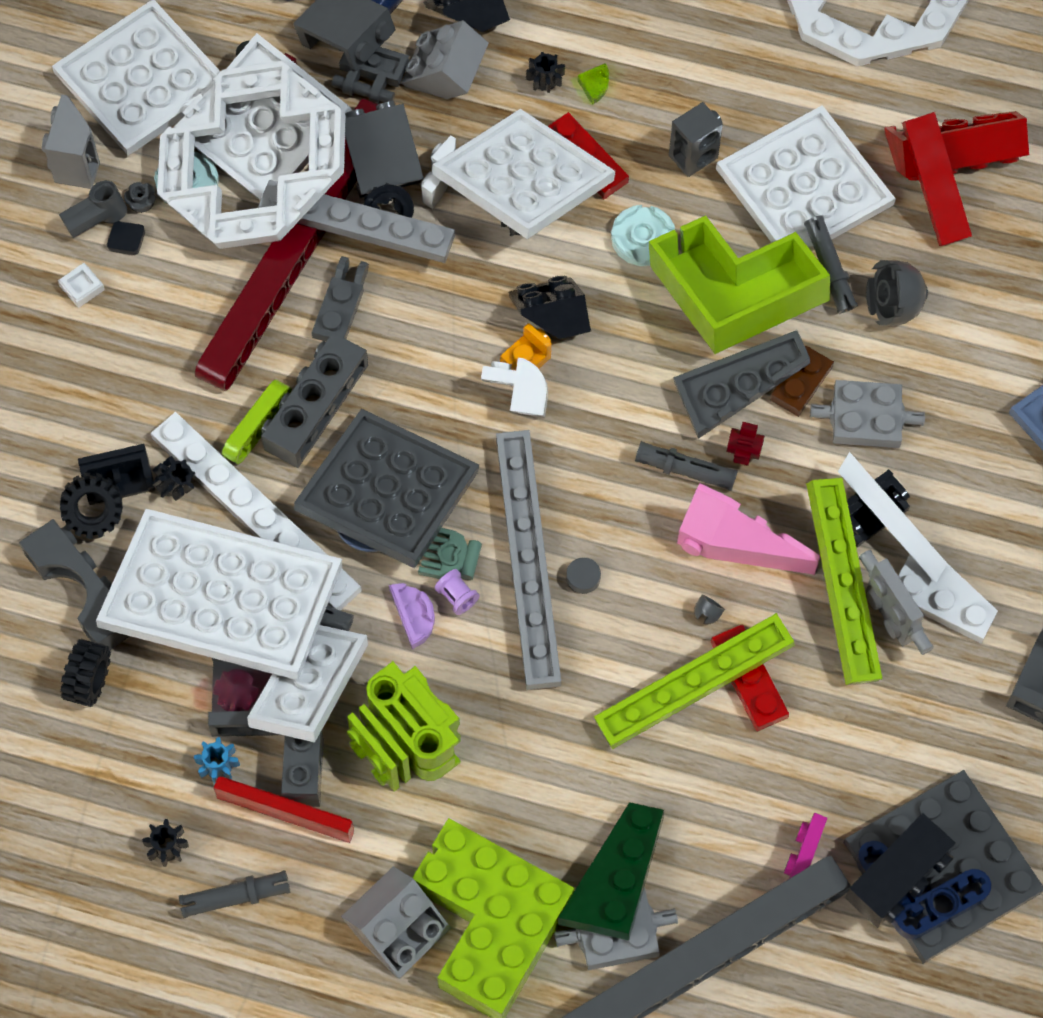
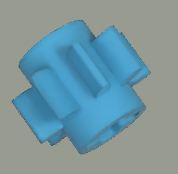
M217 737L215 743L207 744L203 741L202 755H194L195 762L203 765L198 770L199 776L201 778L207 775L211 776L214 784L220 776L232 779L230 773L232 767L240 766L238 758L230 757L236 751L234 744L225 747L220 737ZM216 757L218 760L223 759V762L218 765L215 761L211 762V759Z

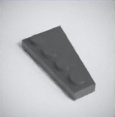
M798 330L673 377L674 384L698 439L810 364V357Z

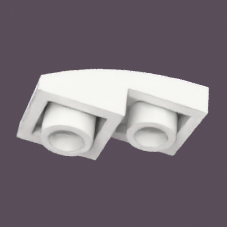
M450 135L443 144L439 143L433 149L430 156L432 170L434 163L456 150V138ZM429 172L421 183L422 201L431 209L440 201L448 187L446 183L434 176L432 172Z

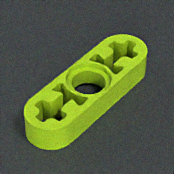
M277 379L272 381L229 436L223 447L222 455L236 464L242 463L261 439L263 425L269 418L273 419L279 411L281 399L287 392L291 393L292 388Z

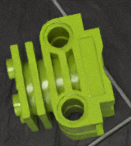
M392 661L371 677L366 687L369 709L365 704L359 707L360 720L353 712L347 716L349 724L347 734L352 740L349 742V745L354 753L361 760L364 757L368 759L374 767L371 770L372 774L382 786L388 784L395 792L400 788L398 775L405 783L411 779L410 768L421 779L435 781L461 763L454 753V746L461 742V736L457 732L460 718L448 704L439 700L432 693L427 679L416 666L404 674Z

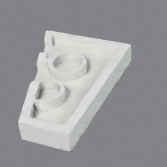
M909 555L898 576L923 615L981 644L998 610L950 565H946L935 584L914 558Z

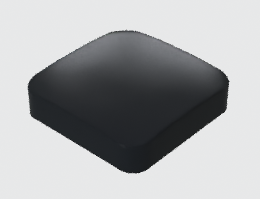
M121 221L115 222L107 242L109 251L128 255L138 254L145 236L144 226Z

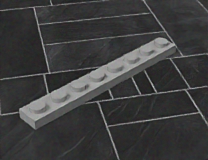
M530 430L496 433L526 690L560 687L561 675Z

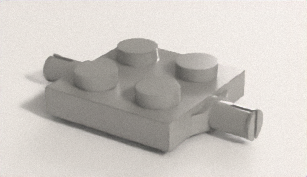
M835 380L834 398L831 405L811 404L810 418L830 419L833 428V443L900 448L904 424L924 426L925 412L905 411L902 403V384Z
M871 550L865 551L859 556V560H861L869 572L870 580L866 589L868 603L874 610H879L885 619L884 625L888 634L893 639L897 638L902 647L913 641L921 655L930 652L934 646L923 631L922 620L924 615L888 559L886 558L878 562Z
M644 887L630 940L576 928L555 931L554 937L557 947L578 943L585 955L589 971L659 957L660 951L656 938L657 927L678 924V918L675 908L654 913L648 903Z

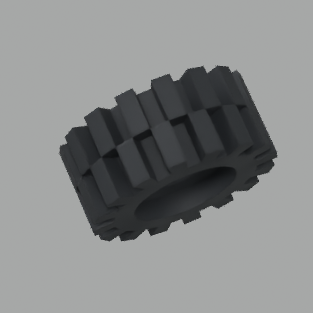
M84 473V477L80 478L78 475L73 478V482H68L65 486L60 500L61 518L66 522V527L69 530L73 529L75 531V535L81 537V534H85L86 538L93 539V535H98L100 538L104 536V532L109 531L110 533L113 531L114 525L118 524L121 520L123 509L122 495H120L118 486H114L113 481L109 477L104 479L102 474L96 473V476ZM90 493L99 495L105 503L104 511L97 517H86L81 514L78 509V502L82 496Z
M79 639L77 644H74L72 653L68 656V664H65V675L62 676L61 680L63 684L60 692H62L61 698L63 700L93 707V704L97 702V697H100L102 693L101 688L104 687L106 682L104 681L105 676H108L109 670L107 668L111 660L109 659L111 655L109 646L84 639Z

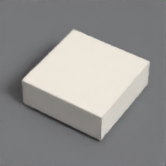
M85 263L58 280L59 286L78 308L105 290L102 282Z

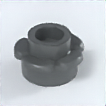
M140 182L129 186V190L124 194L125 203L135 212L143 213L149 211L156 200L153 186Z

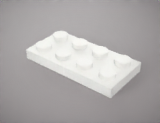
M319 625L299 679L295 680L272 674L247 717L249 727L315 742L368 646L367 635Z

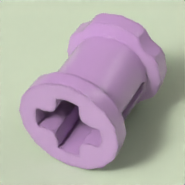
M457 569L446 573L434 587L438 594H443L453 605V612L456 615L465 613L480 597L476 590H471L461 579V573Z

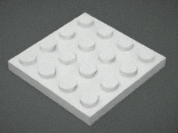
M155 0L149 1L52 65L54 74L128 156L163 133L169 126L172 127L185 116L182 112L199 94L204 96L215 83L213 79L221 72Z
M257 33L227 67V69L283 61L296 74L318 89L328 100L339 106L344 113L352 111L350 106ZM281 96L226 104L225 133L195 137L194 147L206 155L260 201L269 180L278 182V176L300 173L309 163L310 120L284 124L280 118Z
M823 105L717 162L716 165L718 173L771 243L796 232L811 251L814 250L807 228L804 226L805 221L813 217L814 220H817L816 216L823 215L830 237L834 239L894 205L896 199Z
M519 109L434 163L432 174L517 233L529 239L613 182L615 170L522 109Z

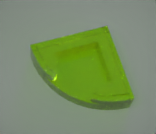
M606 63L578 75V83L592 105L602 99L607 92L609 70Z

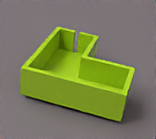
M706 215L680 227L682 252L680 255L678 252V234L675 230L649 241L650 267L714 354L830 301V274L796 232L740 258L737 257Z
M448 818L432 844L433 854L429 851L427 852L412 877L431 901L470 922L437 977L438 988L490 1018H505L558 928V917L575 888Z

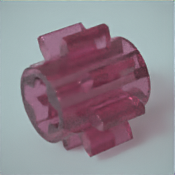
M233 669L228 673L222 672L220 680L215 681L212 693L219 696L217 704L224 710L242 711L244 709L248 711L251 702L256 700L259 688L252 686L254 677H251L248 672L241 669Z

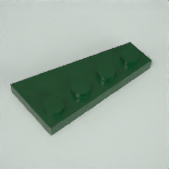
M629 802L560 913L558 925L630 940L663 823V809Z

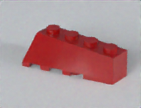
M1017 111L974 116L973 123H968L965 119L944 120L940 127L953 174L958 172V168L982 169L988 167L990 162L1014 163L1019 161V157L1029 155L1027 118ZM896 126L884 127L897 172L908 178V180H919L905 132L896 131Z

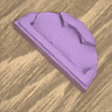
M407 584L389 585L390 593L411 648L414 649L423 644L432 633L435 623L433 603L425 592L409 587Z

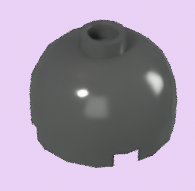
M880 260L872 268L877 269L874 278H868L866 300L870 315L877 314L879 321L875 322L878 325L906 324L919 315L928 296L925 281L920 271L908 262Z

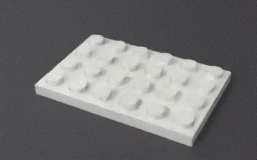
M145 509L96 619L97 627L298 680L341 571L342 559Z

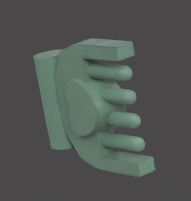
M441 528L437 534L438 536L433 541L443 544L441 546L431 544L428 548L437 551V554L425 552L423 556L439 560L442 564L422 560L421 565L430 568L419 566L418 574L440 579L449 571L457 569L461 572L462 579L473 580L482 543L470 540L467 546L462 534L454 530Z

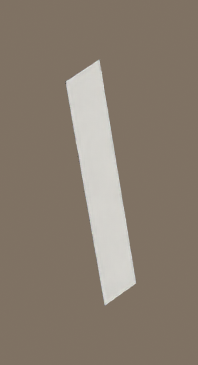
M849 452L838 473L936 584L948 563Z

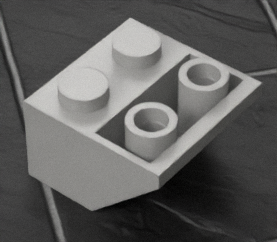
M464 20L426 31L420 35L416 42V50L412 59L406 65V73L401 84L407 88L444 99L467 94L489 43Z
M61 95L58 106H54L51 112L52 126L50 132L45 133L42 141V151L47 156V167L51 170L55 183L91 189L100 164L92 131L67 95Z
M394 866L341 916L358 939L399 979L451 929L416 881Z

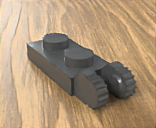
M341 256L336 268L335 277H332L313 327L312 338L327 341L330 335L335 333L347 339L364 292L363 285L369 268L367 262H360L353 283L344 280L349 270L350 259Z

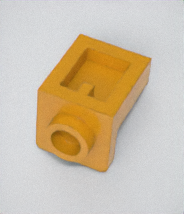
M528 323L523 327V336L500 355V362L512 364L511 370L516 371L519 357L530 361L539 369L551 359V339L544 330L536 329Z

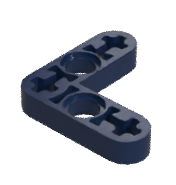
M869 841L861 846L856 857V864L861 874L873 864V862L867 864L865 861L868 857V852L870 851L873 855H882L888 849L885 844L879 841ZM970 869L915 899L909 895L901 904L905 907L904 911L892 924L902 937L913 940L920 938L985 901L991 891L990 878L979 869ZM969 879L972 883L980 882L982 886L979 890V895L975 891H970L960 900L958 893L967 887ZM938 895L949 897L953 903L952 911L948 913L938 912L934 908L933 899ZM926 908L928 915L917 924L918 929H915L913 925L907 927L904 925L907 913L911 917H916Z

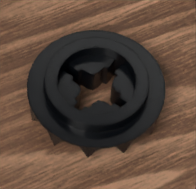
M386 183L380 187H373L372 192L365 196L364 205L382 210L378 203L387 205L393 199L392 206L399 215L412 218L414 213L412 198L400 185L396 186Z

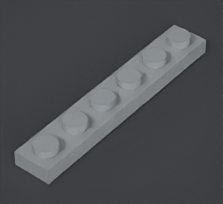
M268 181L258 208L277 205V181ZM325 194L297 222L305 226L442 263L446 262L455 238V229Z

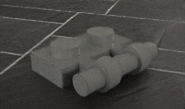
M379 47L355 72L351 70L344 52L339 62V68L342 71L348 72L346 78L334 75L332 87L341 89L344 94L353 96L355 93L368 97L369 101L377 104L394 101L395 92L385 90V87L388 84L399 88L406 71V65L409 62V55ZM360 76L375 80L373 85L358 82Z

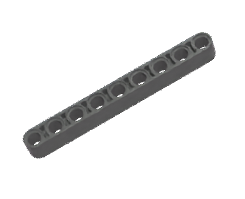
M832 856L825 857L562 1018H644L839 899L848 892L851 885Z

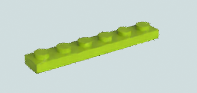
M843 478L812 480L806 483L845 684L877 682L883 678Z
M775 613L594 716V719L610 747L614 749L794 647L795 642L778 614Z

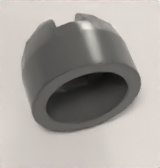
M701 595L694 607V614L697 620L701 614L707 616L704 624H712L721 617L725 609L713 599Z

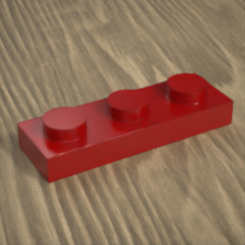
M569 112L548 126L615 170L614 181L597 192L603 199H606L629 183V175Z
M743 624L712 637L711 644L715 648L744 632L746 629ZM764 664L731 682L757 732L788 719L789 712Z

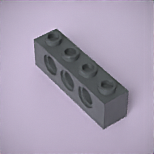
M332 333L326 342L322 341L318 345L313 362L309 367L305 366L297 377V385L291 393L287 392L283 396L279 404V411L273 419L269 418L265 422L261 430L264 450L296 468L300 467L368 367L367 350L335 333ZM328 370L337 371V373L332 376H327L323 374ZM309 396L320 397L314 402L306 401V398ZM298 421L302 423V425L296 428L288 427L291 422Z

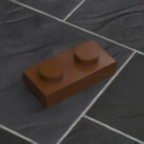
M805 346L810 357V364L780 383L771 394L770 401L798 417L834 364V361L808 346Z

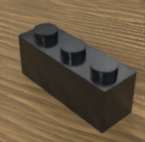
M922 813L848 889L845 899L876 928L885 920L889 924L893 923L905 909L901 905L909 895L914 899L917 898L929 885L930 882L926 878L935 869L938 873H941L953 860L954 857L950 853L956 842Z

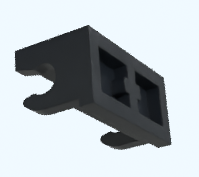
M145 444L78 458L81 477H84V473H90V476H96V473L102 474L104 479L109 477L113 481V485L118 486L122 498L156 490L155 486L152 485L154 480ZM86 494L89 505L104 502L97 494Z
M888 469L877 477L875 481L898 508L905 513L910 508L906 501L910 498V495ZM855 493L847 499L855 543L858 548L886 526L859 495Z

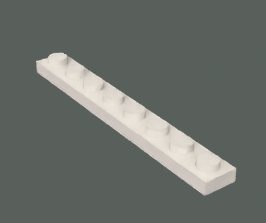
M174 412L151 432L152 439L172 456L175 461L186 460L191 470L195 472V475L192 477L255 537L327 555L179 414ZM342 568L327 604L340 611L362 591L361 586Z

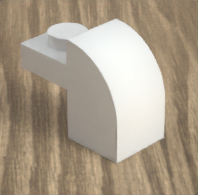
M519 357L516 371L511 370L512 364L492 361L491 367L483 366L482 381L514 386L510 407L512 413L545 417L548 386L545 377L538 367L530 361Z

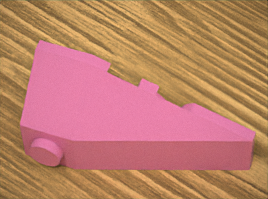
M699 483L679 530L677 544L681 545L684 551L694 556L702 555L708 559L815 575L821 559L819 554L788 534L780 533L776 535L766 525L768 521L760 516H756L754 519L748 517L738 510L741 505L740 503Z

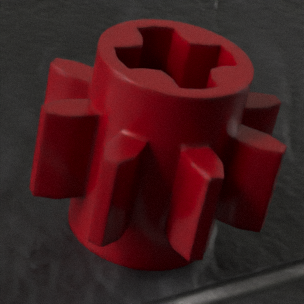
M742 422L741 429H731L726 452L734 454V463L749 466L750 458L759 460L765 435L757 434L758 425Z

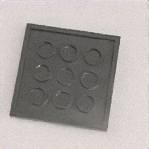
M361 408L294 502V510L415 569L478 474L479 464Z
M965 770L845 838L843 842L856 861L861 846L866 842L879 841L889 848L924 813L956 844L950 853L954 857L953 860L941 873H938L935 869L926 878L930 882L929 885L919 896L970 869H979L989 876L991 891L985 901L920 938L914 940L907 939L922 964L1043 893L1042 883ZM869 851L865 861L867 864L874 863L881 855H873ZM969 879L967 887L958 893L960 900L970 891H975L979 895V890L982 886L980 882L972 883ZM938 895L933 899L934 908L938 912L948 913L952 911L953 903L949 897ZM926 908L916 917H911L907 913L904 925L906 927L913 925L915 929H918L917 924L928 915Z

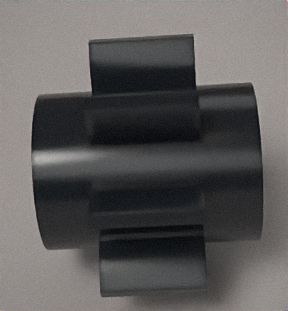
M541 52V55L535 59H529L526 80H534L533 90L539 89L550 93V90L555 86H562L565 64L557 63L558 55L555 54L553 56Z
M170 456L163 461V464H158L152 470L157 475L152 485L161 493L162 498L164 496H173V499L177 501L184 496V493L187 494L195 487L190 482L195 472L191 470L185 459L183 461H175Z
M168 819L164 820L163 825L157 827L150 824V838L142 839L144 846L153 847L147 853L148 859L152 861L158 857L161 859L163 867H166L168 861L173 859L181 862V848L189 847L186 839L179 838L184 833L182 825L173 829ZM165 838H170L172 842H167L166 848H161L160 844H164Z

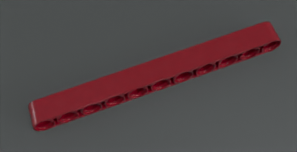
M363 98L354 110L363 109L364 113L377 110L376 105L378 104ZM346 138L344 173L325 193V195L346 200L357 182ZM297 223L281 241L271 243L199 359L195 369L196 378L224 391L230 389L326 231Z

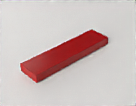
M935 112L902 122L939 246L971 237L972 233Z
M222 776L217 778L214 785L217 799L350 843L352 840L354 827L350 819Z

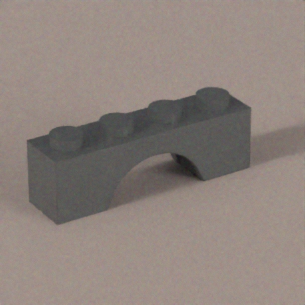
M52 519L21 540L19 544L24 555L43 580L59 577L68 578L78 582L86 589V603L77 619L83 632L91 642L109 646L110 651L130 637L97 627L96 619L112 584L105 575L101 578L97 576L93 570L97 566L86 551L80 553L76 549L74 544L77 543V540L66 526L60 528L55 520Z

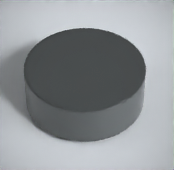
M589 558L575 559L567 568V583L577 593L587 594L594 591L599 586L601 579L599 565Z

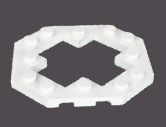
M787 0L792 15H795L802 41L858 67L870 64L871 60L886 57L888 60L910 55L913 50L927 47L928 50L940 48L969 0H931L915 27L887 14L874 36H870L821 13L820 11L827 0Z
M283 61L222 70L213 79L215 84L204 96L199 94L182 112L185 116L173 128L169 126L160 135L157 194L219 249L281 241L344 173L345 113L307 80L296 74ZM281 96L280 118L284 124L310 120L309 171L278 176L277 205L221 213L222 190L218 185L193 188L195 137L225 133L226 104Z

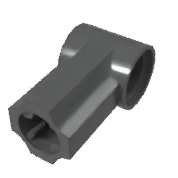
M104 180L92 186L88 198L60 213L59 216L74 238L102 221L106 223L120 221L127 213V206L116 185L112 181Z

